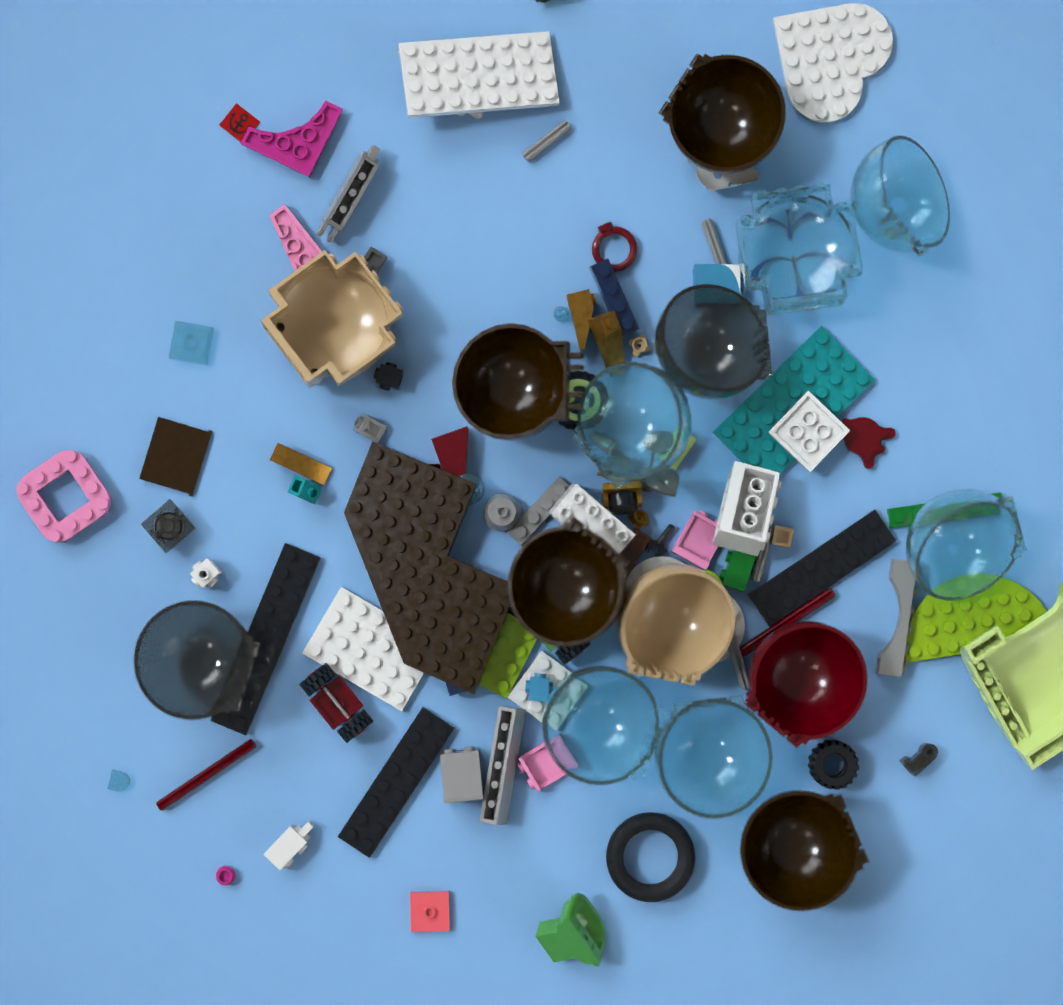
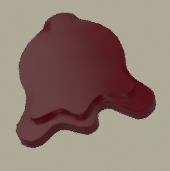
M866 417L846 418L841 421L850 430L844 437L846 448L861 458L866 469L874 466L875 456L884 453L885 447L881 444V441L891 439L896 434L894 428L880 427L875 421Z

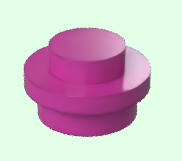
M222 866L216 872V880L221 885H230L235 880V871L230 866Z

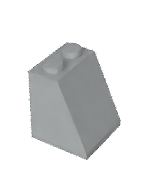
M474 746L463 747V751L457 752L455 748L445 749L444 753L440 754L444 803L483 799L484 792L479 749H475Z

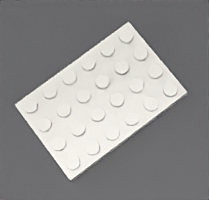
M340 587L302 653L321 665L327 663L338 675L400 711L404 709L424 672L403 663L383 610L343 587Z

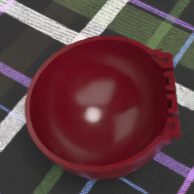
M800 621L782 626L769 634L753 655L748 677L749 691L745 694L748 698L744 704L754 713L758 711L757 715L781 736L785 737L788 735L786 740L796 748L802 743L806 745L809 740L834 734L854 718L864 701L868 676L862 653L846 634L830 625L816 621Z

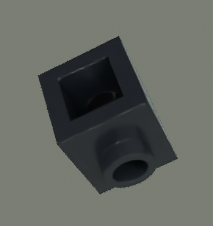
M386 362V365L381 364L380 368L376 367L373 378L376 379L375 382L379 385L380 389L390 391V388L399 390L404 371L398 369L396 364Z

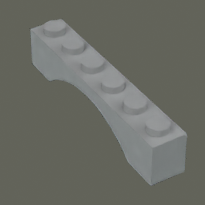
M891 559L889 580L897 595L899 606L898 621L891 640L878 653L875 670L877 674L902 677V673H905L906 662H904V655L908 653L909 643H906L907 635L911 633L909 620L910 616H913L914 613L912 598L916 596L917 586H914L915 578L919 576L918 562Z

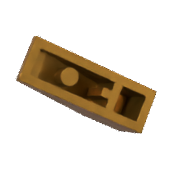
M589 289L567 294L566 297L580 352L585 350L590 327L588 320L592 318L593 305H596L594 293L590 294Z
M615 311L605 312L589 319L590 328L607 372L611 373L625 366L622 330Z

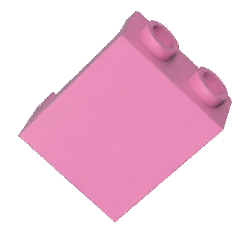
M699 510L692 513L671 552L699 568L707 570L709 562L718 546L712 544L718 520L716 519L715 522L710 520L707 513Z
M558 734L519 756L520 762L517 763L521 772H526L529 776L527 782L531 789H536L537 792L566 774L578 769Z

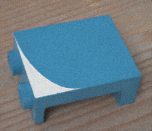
M694 264L693 305H701V303H735V305H739L740 300L744 299V289L740 288V281L744 280V270L740 269V264Z

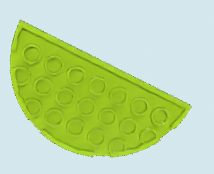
M989 574L965 575L951 579L932 590L916 607L913 616L909 620L911 633L907 635L906 643H909L908 653L904 655V662L961 654L962 647L993 627L998 626L1003 636L1007 637L1033 622L1047 611L1031 592L1009 579Z

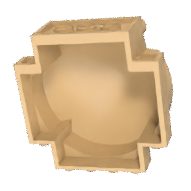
M324 250L268 291L278 308L261 320L263 328L309 389L329 375L340 387L351 378L367 371L382 355L395 347L394 340L396 337L390 331L392 324L402 318L401 311L403 308L398 301L393 302L389 289L385 285L381 286L378 281L380 278L374 270L370 271L366 266L368 264L363 255L358 256L356 252L336 265L337 260L332 253L328 254Z

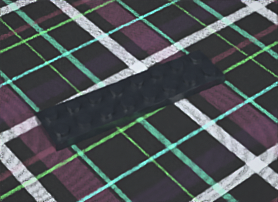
M873 510L749 593L748 596L770 627L895 543L896 540L877 511Z
M422 707L341 830L338 838L370 858L455 727Z

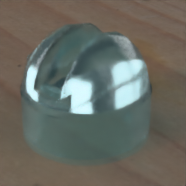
M559 306L554 310V318L558 322H564L568 319L569 311L566 307ZM562 311H566V314H562L559 316H557L556 314Z

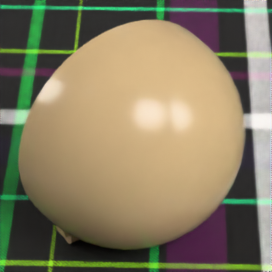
M684 564L659 566L636 579L627 589L624 606L617 618L619 641L627 656L625 663L628 666L627 673L641 676L644 672L645 677L661 678L662 680L678 683L680 678L681 684L691 686L695 685L696 680L700 681L701 675L712 668L725 654L735 630L734 605L722 584L707 572Z

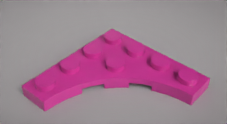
M325 100L319 111L309 122L301 127L298 126L280 133L261 131L248 127L241 145L310 178L343 109Z

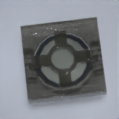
M171 499L141 523L143 528L165 553H168L196 529L189 518Z

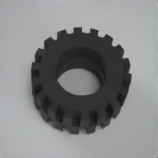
M834 739L824 740L823 743L819 742L817 747L811 750L812 754L808 757L809 773L821 786L839 790L841 787H847V784H851L853 782L852 779L857 777L858 774L856 772L859 770L857 762H859V759L855 755L856 752L848 744ZM831 753L841 755L844 761L843 769L834 776L826 774L823 770V761Z

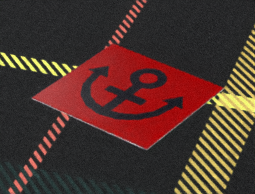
M236 103L219 126L241 142L248 127L255 129L260 121Z

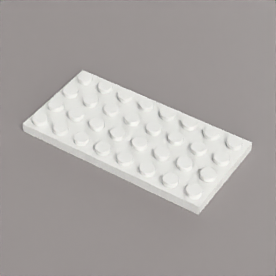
M549 31L398 44L408 118L559 106L560 102Z

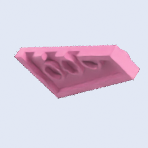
M285 204L269 215L294 271L322 252Z

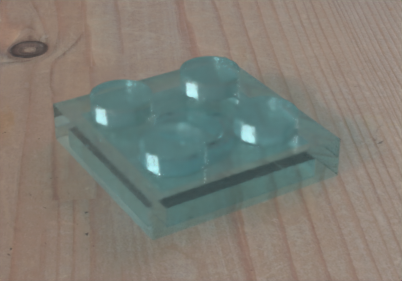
M175 321L169 359L208 365L214 328Z

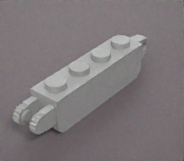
M371 145L368 152L363 151L362 154L358 155L321 220L323 222L317 231L318 236L321 237L324 234L328 225L333 227L327 237V241L331 243L338 231L345 227L379 167V160L376 157L380 148Z

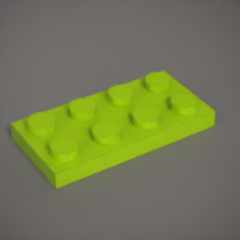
M509 613L506 616L479 685L506 699L537 640L536 637L521 625L516 617Z

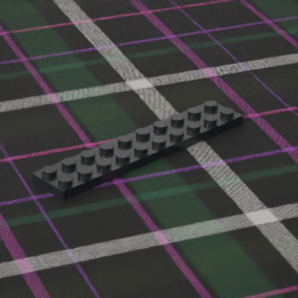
M287 543L284 544L210 721L245 736L247 735L321 557Z

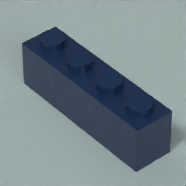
M609 259L590 266L589 269L608 312L615 311L622 330V336L638 330L639 327Z

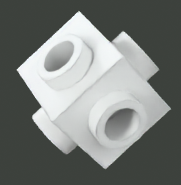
M206 558L203 562L198 561L192 567L193 571L190 574L193 577L191 579L198 588L200 586L202 588H211L218 582L217 577L223 572L210 558Z

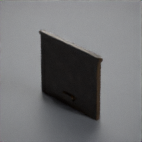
M158 417L139 479L188 493L192 497L212 431H204Z

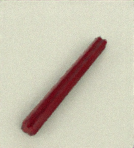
M826 589L742 645L740 650L743 658L756 650L762 641L773 631L787 624L798 622L834 598L835 594L832 589Z
M249 739L157 801V807L161 811L166 809L255 749V742Z

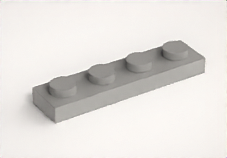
M558 477L520 518L519 523L507 533L522 545L549 516L547 512L565 493L569 485Z

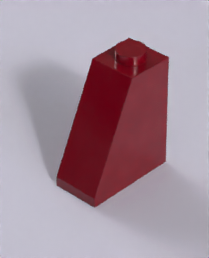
M468 426L431 439L442 470L461 478L466 476L469 439Z

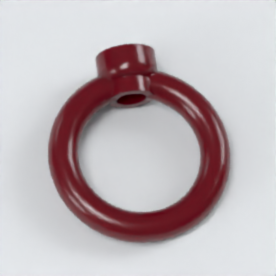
M612 222L597 227L599 233L592 243V255L595 262L603 261L599 251L601 241L612 234H619L628 241L630 252L624 262L615 265L611 264L614 272L623 271L631 266L637 255V243L634 236L622 227L613 226Z

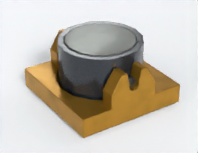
M641 481L603 483V507L609 509L610 513L617 515L635 512L637 507H642Z

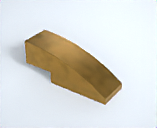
M277 443L270 458L271 461L322 485H325L332 470L331 467L280 443Z

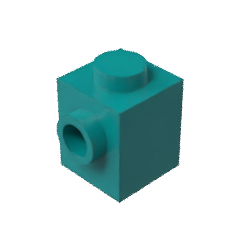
M295 475L288 493L315 504L320 496L322 486Z

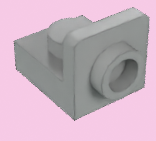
M362 414L355 420L353 431L378 443L387 426Z

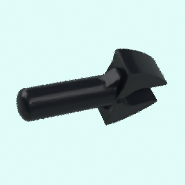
M672 524L667 526L657 540L650 538L648 552H650L654 545L659 544V550L654 557L667 552L664 548V543L675 530Z

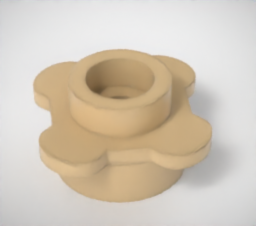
M640 335L636 339H630L628 342L629 346L632 347V354L635 357H638L643 352L648 353L650 351L645 335Z

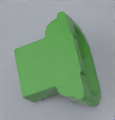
M575 893L564 904L560 918L540 922L535 936L553 962L578 959L584 964L600 965L606 940L605 928L600 915L584 894Z

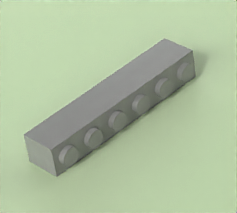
M499 706L480 822L493 825H507L526 713L525 709Z

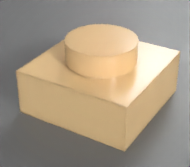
M774 525L771 544L790 548L794 529Z

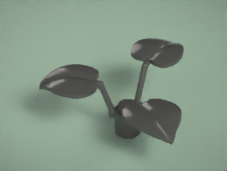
M658 431L649 434L645 438V448L648 451H653L650 470H643L638 475L636 470L630 467V460L628 458L614 456L600 465L597 476H602L610 481L621 482L629 478L630 471H632L636 481H641L642 491L652 492L655 490L659 493L675 497L679 484L678 473L670 468H661L658 472L654 471L656 453L663 456L670 454L676 443L675 435L668 431Z

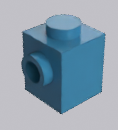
M534 673V676H530V680H526L525 692H529L528 700L548 702V694L553 692V682H549L550 678H547L546 674Z

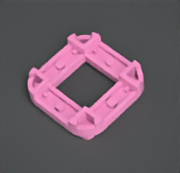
M64 450L57 453L25 475L16 487L18 498L42 535L53 542H67L71 540L72 537L100 518L105 517L111 507L112 496L110 492L105 488L88 463V459L83 454L73 450ZM67 471H70L90 501L59 522L40 495L39 490Z

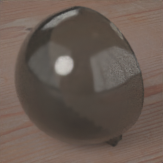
M701 284L682 290L666 305L659 317L655 331L656 356L664 374L680 390L702 399L728 398L743 392L757 380H764L766 377L772 376L771 361H767L771 359L770 344L768 343V326H766V310L760 309L758 305H752L739 293L719 285Z
M196 600L175 603L154 615L140 633L134 652L136 679L143 694L156 708L176 718L196 720L212 717L221 712L231 713V710L239 712L243 699L240 697L242 694L244 695L250 682L255 662L254 656H257L260 643L254 641L255 637L248 635L245 627L232 613L218 605Z

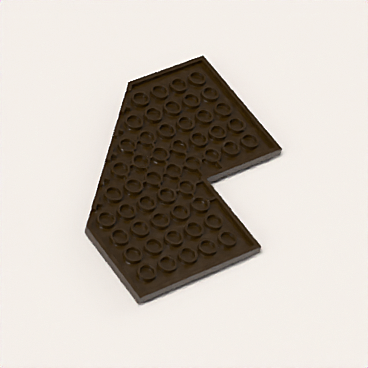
M372 441L344 514L402 661L405 665L475 694L511 606L507 580L449 556L478 484Z

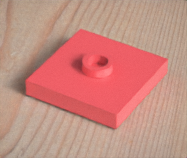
M449 891L410 892L411 932L450 931Z

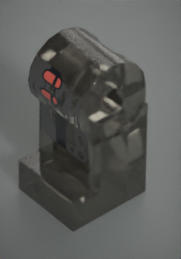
M923 743L918 748V752L911 758L904 756L899 761L912 776H917L936 759L938 749L933 744Z

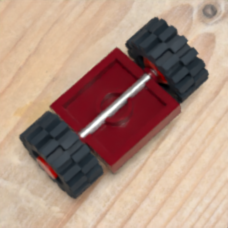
M325 663L313 671L299 685L308 696H311L319 688L321 689L309 701L333 730L344 721H349L337 731L343 740L348 743L355 736L357 737L373 720L365 710H362L352 718V715L364 705L340 676L330 684H326L336 674Z

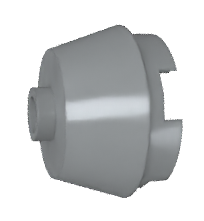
M504 493L496 494L485 503L483 517L487 525L493 530L500 532L509 531L519 523L521 507L513 496Z

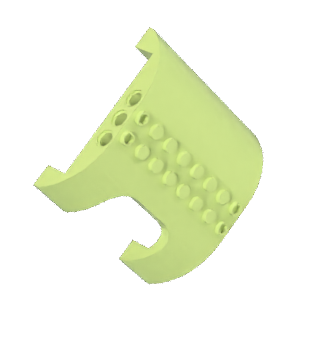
M1062 583L1059 586V595L1056 603L1049 611L1007 637H1004L1000 628L995 626L961 648V656L966 669L990 713L1010 744L1032 770L1063 751Z

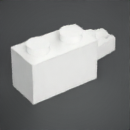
M310 821L302 828L299 825L295 827L292 824L263 855L279 870L283 867L287 869L295 861L293 856L296 853L301 855L308 847L306 843L311 836L307 833L314 825Z

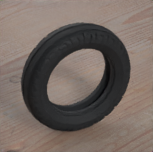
M646 812L626 819L615 829L608 842L606 863L611 879L624 894L643 902H659L673 897L688 883L694 870L695 849L690 835L678 821L661 813ZM646 830L660 831L669 836L675 843L678 853L677 865L673 873L664 881L656 884H645L632 878L625 869L623 861L624 850L629 840L636 834Z

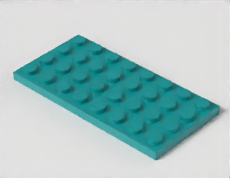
M820 326L712 433L742 463L781 473L795 458L768 432L800 398L809 391L835 417H838L875 379L823 326Z

